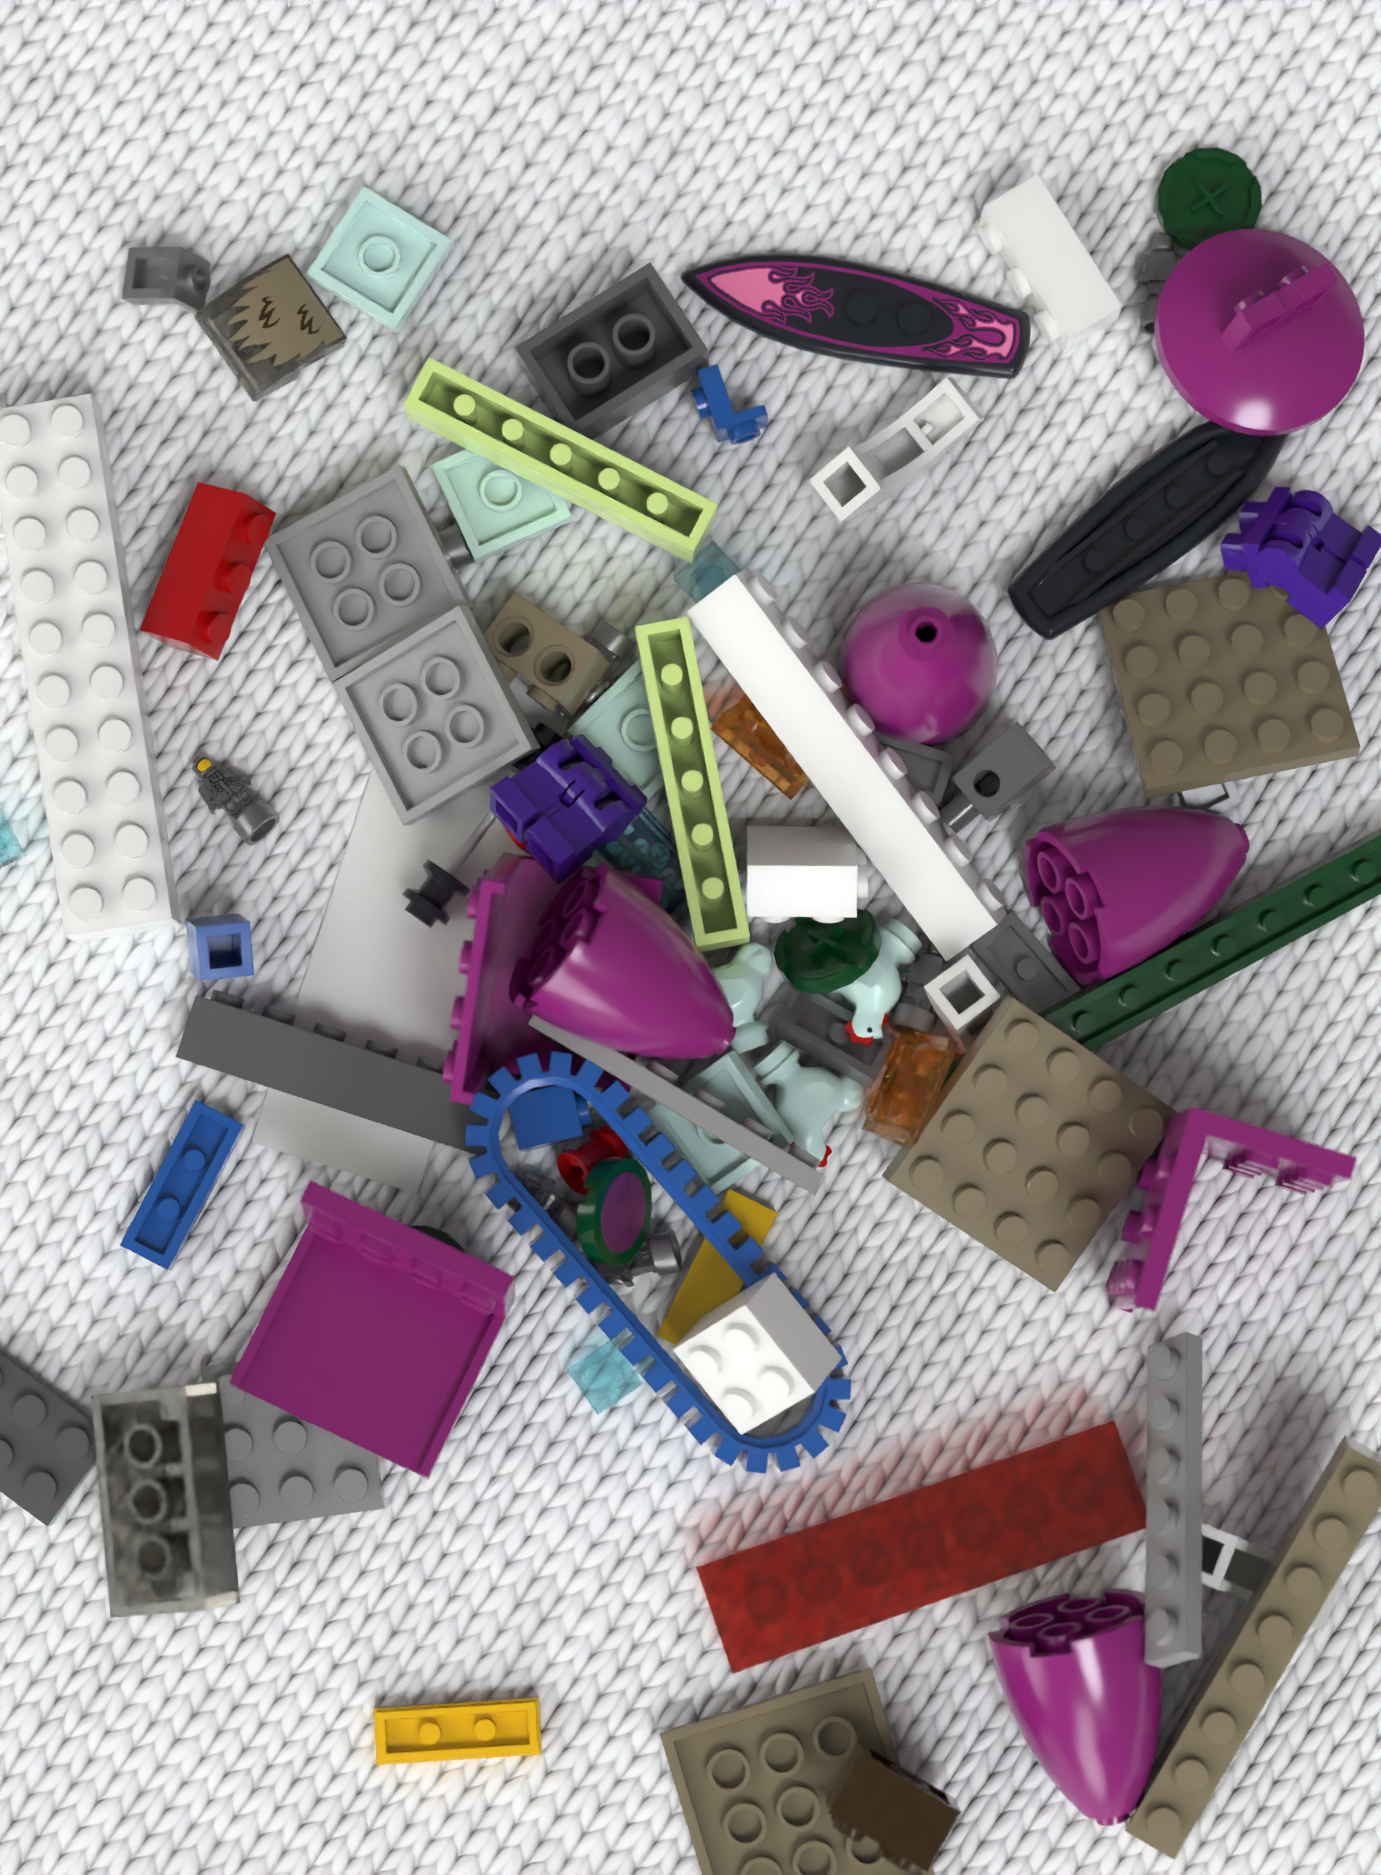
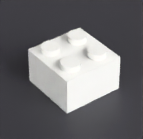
M774 1272L702 1316L673 1349L741 1435L813 1394L842 1359L841 1355Z

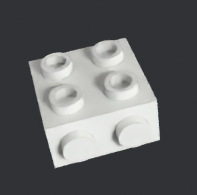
M747 826V917H758L760 920L770 923L784 922L790 919V917H812L815 921L822 923H836L844 920L845 917H857V898H868V865H866V853L860 846H856V840L846 827Z

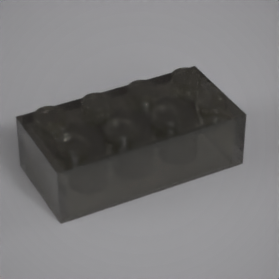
M220 1382L90 1395L110 1618L204 1611L240 1603Z

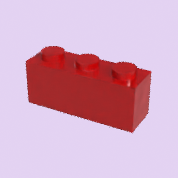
M198 482L140 630L171 648L218 661L224 645L230 636L231 627L244 594L250 585L251 576L264 543L268 539L276 513L245 493Z

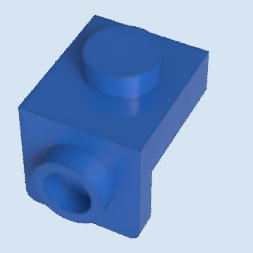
M718 364L697 370L699 387L691 390L693 402L700 421L707 418L710 419L717 443L730 440L732 445H737L759 437L761 435L760 429L768 426V414L765 405L734 414Z

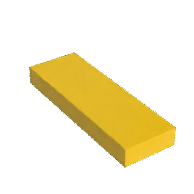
M731 1189L728 1190L717 1213L718 1215L721 1211L727 1209L743 1226L727 1240L732 1247L746 1235L751 1236L761 1247L778 1214ZM706 1238L657 1336L675 1345L682 1340L702 1316L736 1296L744 1283Z
M539 1697L374 1708L377 1765L541 1755L543 1752Z

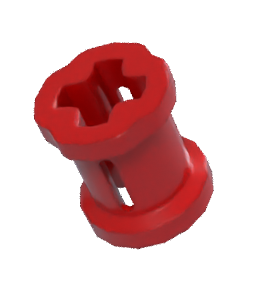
M604 1125L598 1126L591 1132L589 1141L576 1150L567 1149L558 1156L557 1166L559 1173L572 1190L586 1195L590 1188L583 1187L584 1182L594 1166L608 1156L629 1158L628 1148L613 1130Z

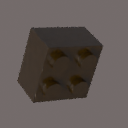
M860 1741L857 1743L825 1799L828 1813L832 1815L830 1819L833 1821V1828L858 1843H862L865 1836L880 1844L879 1849L883 1851L881 1856L908 1873L912 1871L914 1865L928 1872L961 1814V1810L954 1797Z

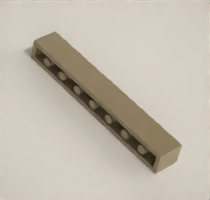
M1344 1435L1155 1760L1136 1809L1129 1813L1130 1817L1125 1821V1831L1175 1860L1381 1507L1380 1454Z

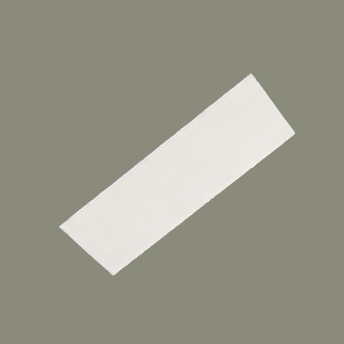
M510 649V653H519L523 651ZM567 663L555 668L551 675V682H560L562 673L568 666ZM515 677L511 684L508 683L530 727L535 728L539 722H542L564 737L570 717L566 716L563 718L557 713L558 709L556 707L551 713L532 700L526 694L530 686L518 677ZM374 766L372 767L292 1014L296 1016L293 1023L294 1027L313 1033L316 1023H320L347 1032L344 1043L364 1049L367 1039L397 1048L398 1052L395 1060L416 1066L418 1057L421 1056L445 1064L447 1051L452 1050L454 1040L459 1039L460 1030L451 1028L455 996H465L468 975L459 973L462 945L464 940L473 941L476 919L467 918L470 893L467 897L454 895L445 908L450 917L448 924L445 926L436 920L431 928L405 910L410 901L402 894L406 888L419 890L428 877L423 868V864L427 859L446 871L489 811L490 787L507 775L511 779L515 775L513 771L507 768L418 822L403 826ZM496 818L455 875V878L471 890L472 885L477 884L478 877H483L484 870H490L504 852L525 856L526 852L513 842L507 834L504 825ZM268 1088L251 1140L255 1144L418 1194L434 1144L432 1140L272 1088Z

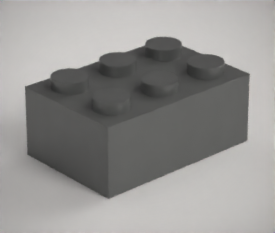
M651 262L515 347L520 368L554 420L591 440L599 437L697 375V370L709 367L707 347Z

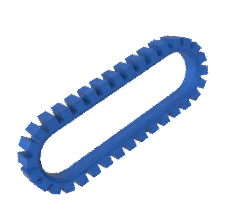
M553 1051L549 1053L548 1068L544 1072H542L536 1052L515 1058L521 1076L518 1080H515L503 1065L498 1068L487 1080L500 1095L497 1099H494L482 1092H478L469 1108L470 1111L487 1118L486 1124H465V1146H486L485 1152L468 1158L476 1180L494 1172L499 1177L494 1184L484 1191L488 1199L498 1210L513 1197L518 1200L521 1205L506 1217L507 1221L520 1236L536 1223L543 1229L529 1243L531 1249L543 1262L558 1249L562 1251L566 1257L551 1269L552 1273L565 1288L570 1286L581 1275L586 1279L588 1283L573 1295L575 1300L588 1315L605 1301L610 1309L595 1321L596 1324L611 1341L625 1328L629 1329L632 1335L617 1347L633 1367L648 1354L654 1358V1361L644 1368L640 1375L655 1393L671 1380L677 1385L662 1398L663 1402L678 1419L693 1406L697 1408L698 1412L684 1426L700 1445L718 1432L719 1436L710 1449L715 1457L732 1466L743 1449L741 1462L743 1469L747 1472L764 1474L767 1471L769 1453H772L775 1465L780 1472L800 1467L795 1446L801 1444L813 1459L817 1457L829 1444L816 1429L819 1425H822L839 1433L847 1414L842 1409L829 1403L830 1399L851 1400V1379L845 1374H829L812 1394L809 1407L798 1422L784 1431L762 1436L750 1433L741 1435L733 1425L718 1413L510 1171L501 1155L498 1134L505 1111L516 1097L534 1087L558 1085L576 1091L594 1107L748 1288L773 1272L783 1283L787 1280L785 1275L770 1260L756 1272L750 1268V1265L765 1252L749 1235L744 1236L732 1247L727 1240L743 1226L727 1209L721 1211L711 1221L708 1219L705 1213L720 1201L719 1198L704 1183L689 1195L684 1191L683 1187L698 1174L682 1157L667 1169L660 1163L675 1147L659 1131L647 1142L643 1143L638 1135L653 1123L652 1120L637 1105L623 1117L617 1113L615 1109L630 1097L617 1080H613L600 1092L593 1088L604 1069L587 1059H583L574 1076L570 1075L572 1054ZM792 1286L788 1288L801 1307L806 1309L809 1303L797 1289ZM812 1312L809 1315L825 1337L832 1331L818 1314ZM835 1341L831 1342V1344L841 1355L842 1359L832 1371L848 1365L841 1345Z

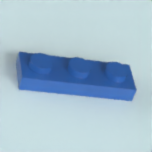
M195 1100L120 1246L167 1270H171L246 1125Z

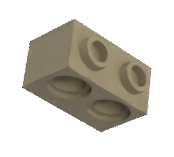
M514 592L483 634L506 681L511 684L515 677H518L530 686L526 694L551 713L556 706H559L573 716L610 666V663L597 648L516 592ZM522 635H530V641L523 651L510 653L511 645L516 638ZM564 663H571V671L564 680L551 682V675L556 667Z

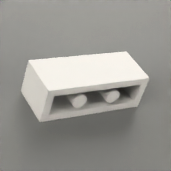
M1038 173L983 206L980 219L982 226L978 227L980 237L991 254L1000 253L1010 268V270L1006 271L1010 285L1021 299L1029 298L1038 312L1034 316L1036 325L1049 343L1056 340L1064 353L1118 320L1122 304Z

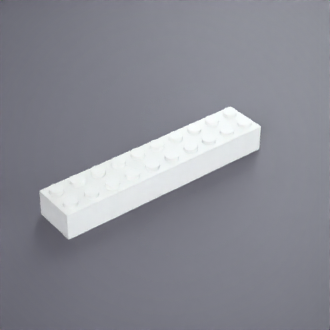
M91 393L1 408L0 512L64 935L75 943L180 926L182 925L102 409Z

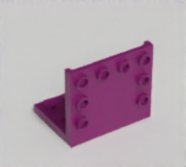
M504 852L490 870H484L483 877H478L477 884L472 885L467 907V918L476 919L473 941L464 940L459 961V973L468 975L465 996H455L451 1016V1028L460 1030L459 1039H455L452 1050L447 1051L442 1079L443 1083L452 1084L449 1101L472 1105L490 1071H496L502 1065L509 1073L520 1075L515 1059L517 1057L536 1052L542 1072H544L548 1068L550 1051L572 1054L570 1075L573 1076L583 1059H585L530 1026L528 1023L533 1015L511 1002L509 998V985L517 960L522 956L529 960L531 945L542 928L537 925V922L556 895L584 867L593 873L596 872L598 867L582 865L558 885L533 857ZM617 871L641 888L660 905L664 878ZM629 1053L627 1058L636 1062L637 1054ZM605 1070L594 1086L605 1088L613 1080H617L628 1093H630L632 1088Z
M1190 1107L1171 1117L1166 1134L1158 1144L1154 1159L1148 1158L1145 1161L1138 1176L1136 1188L1144 1190L1139 1211L1130 1209L1124 1223L1121 1240L1129 1244L1124 1261H1114L1107 1280L1105 1293L1113 1295L1110 1307L1132 1313L1133 1309L1137 1308L1151 1311L1156 1310L1202 1154L1223 1160L1222 1170L1250 1179H1254V1176H1262V1173L1277 1177L1274 1186L1302 1195H1306L1307 1192L1315 1193V1190L1323 1191L1324 1187L1332 1188L1333 1184L1351 1180L1357 1157L1195 1107Z
M310 1180L300 1200L308 1225L229 1384L429 1480L515 1302V1276Z

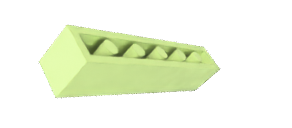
M428 357L404 402L407 418L414 423L691 564L695 561L717 518V503Z
M689 616L635 626L637 647L694 944L700 952L749 943V927Z

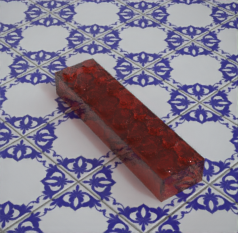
M1106 1419L697 1563L696 1569L732 1674L1145 1529L1146 1507L1115 1420Z

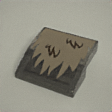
M289 254L278 258L244 278L204 306L195 315L196 321L253 402L297 379L301 369L343 348L347 340L345 333Z

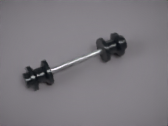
M539 722L535 728H530L541 748L508 768L515 775L535 762L546 749L556 742L564 740V738L547 725ZM490 809L446 871L427 859L423 864V868L428 877L419 890L406 888L402 895L410 901L405 910L429 928L434 925L436 920L446 926L450 921V917L445 908L454 895L467 897L471 890L455 878V875L497 817Z

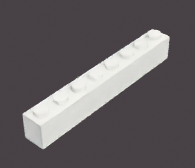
M749 567L734 574L686 612L687 616H689L690 620L943 958L948 961L997 926L1008 914L1002 907L1005 904L1002 893L990 879H981L970 864L973 859L965 843L955 834L948 835L937 820L940 817V813L935 803L925 792H916L904 776L907 774V768L902 759L890 747L884 749L874 736L872 731L875 730V726L870 716L860 705H851L839 688L842 686V681L839 675L825 660L818 661L807 646L810 640L804 628L793 617L789 616L786 618L776 605L774 600L777 599V595L768 580L760 573L754 575Z

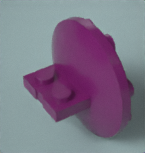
M1241 229L1225 232L1203 241L1189 251L1175 266L1163 285L1156 305L1154 318L1155 342L1159 359L1170 382L1193 409L1209 420L1236 432L1273 436L1292 433L1315 424L1329 414L1346 396L1356 380L1363 360L1365 346L1363 318L1359 304L1348 282L1331 261L1319 251L1283 233L1261 229Z

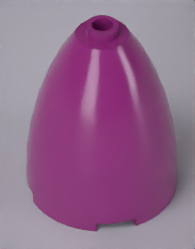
M919 582L890 588L874 597L858 611L843 636L838 652L836 671L842 681V686L839 689L851 705L858 704L865 710L873 721L874 731L897 741L919 743L931 747L943 744L954 738H959L981 718L994 691L998 662L992 633L979 610L964 596L947 587Z
M1169 806L1106 810L1071 818L1039 830L1035 838L1025 841L1022 856L1023 876L1030 906L1037 907L1041 905L1044 921L1051 933L1056 936V938L1051 939L1048 943L1050 950L1062 967L1073 978L1083 984L1090 985L1099 980H1106L1141 963L1186 933L1213 908L1229 889L1246 862V853L1249 851L1250 845L1248 836L1240 824L1234 823L1228 817L1202 810Z
M602 861L594 873L584 867L556 895L537 922V925L542 928L531 945L529 960L523 956L519 958L511 976L509 985V998L511 1002L556 1028L614 1050L667 1059H705L714 1053L722 1054L729 1047L736 1034V1027L732 1025L734 1013L724 989L708 961L688 934L641 888Z
M1108 1589L1104 1592L1106 1599L1080 1597L1070 1600L1069 1593L1038 1600L1004 1614L999 1618L1001 1629L999 1631L987 1632L999 1681L1011 1713L1026 1743L1060 1792L1085 1817L1096 1819L1097 1824L1102 1826L1116 1825L1128 1820L1130 1817L1129 1813L1137 1808L1150 1776L1157 1749L1161 1720L1162 1668L1145 1663V1593L1129 1589Z

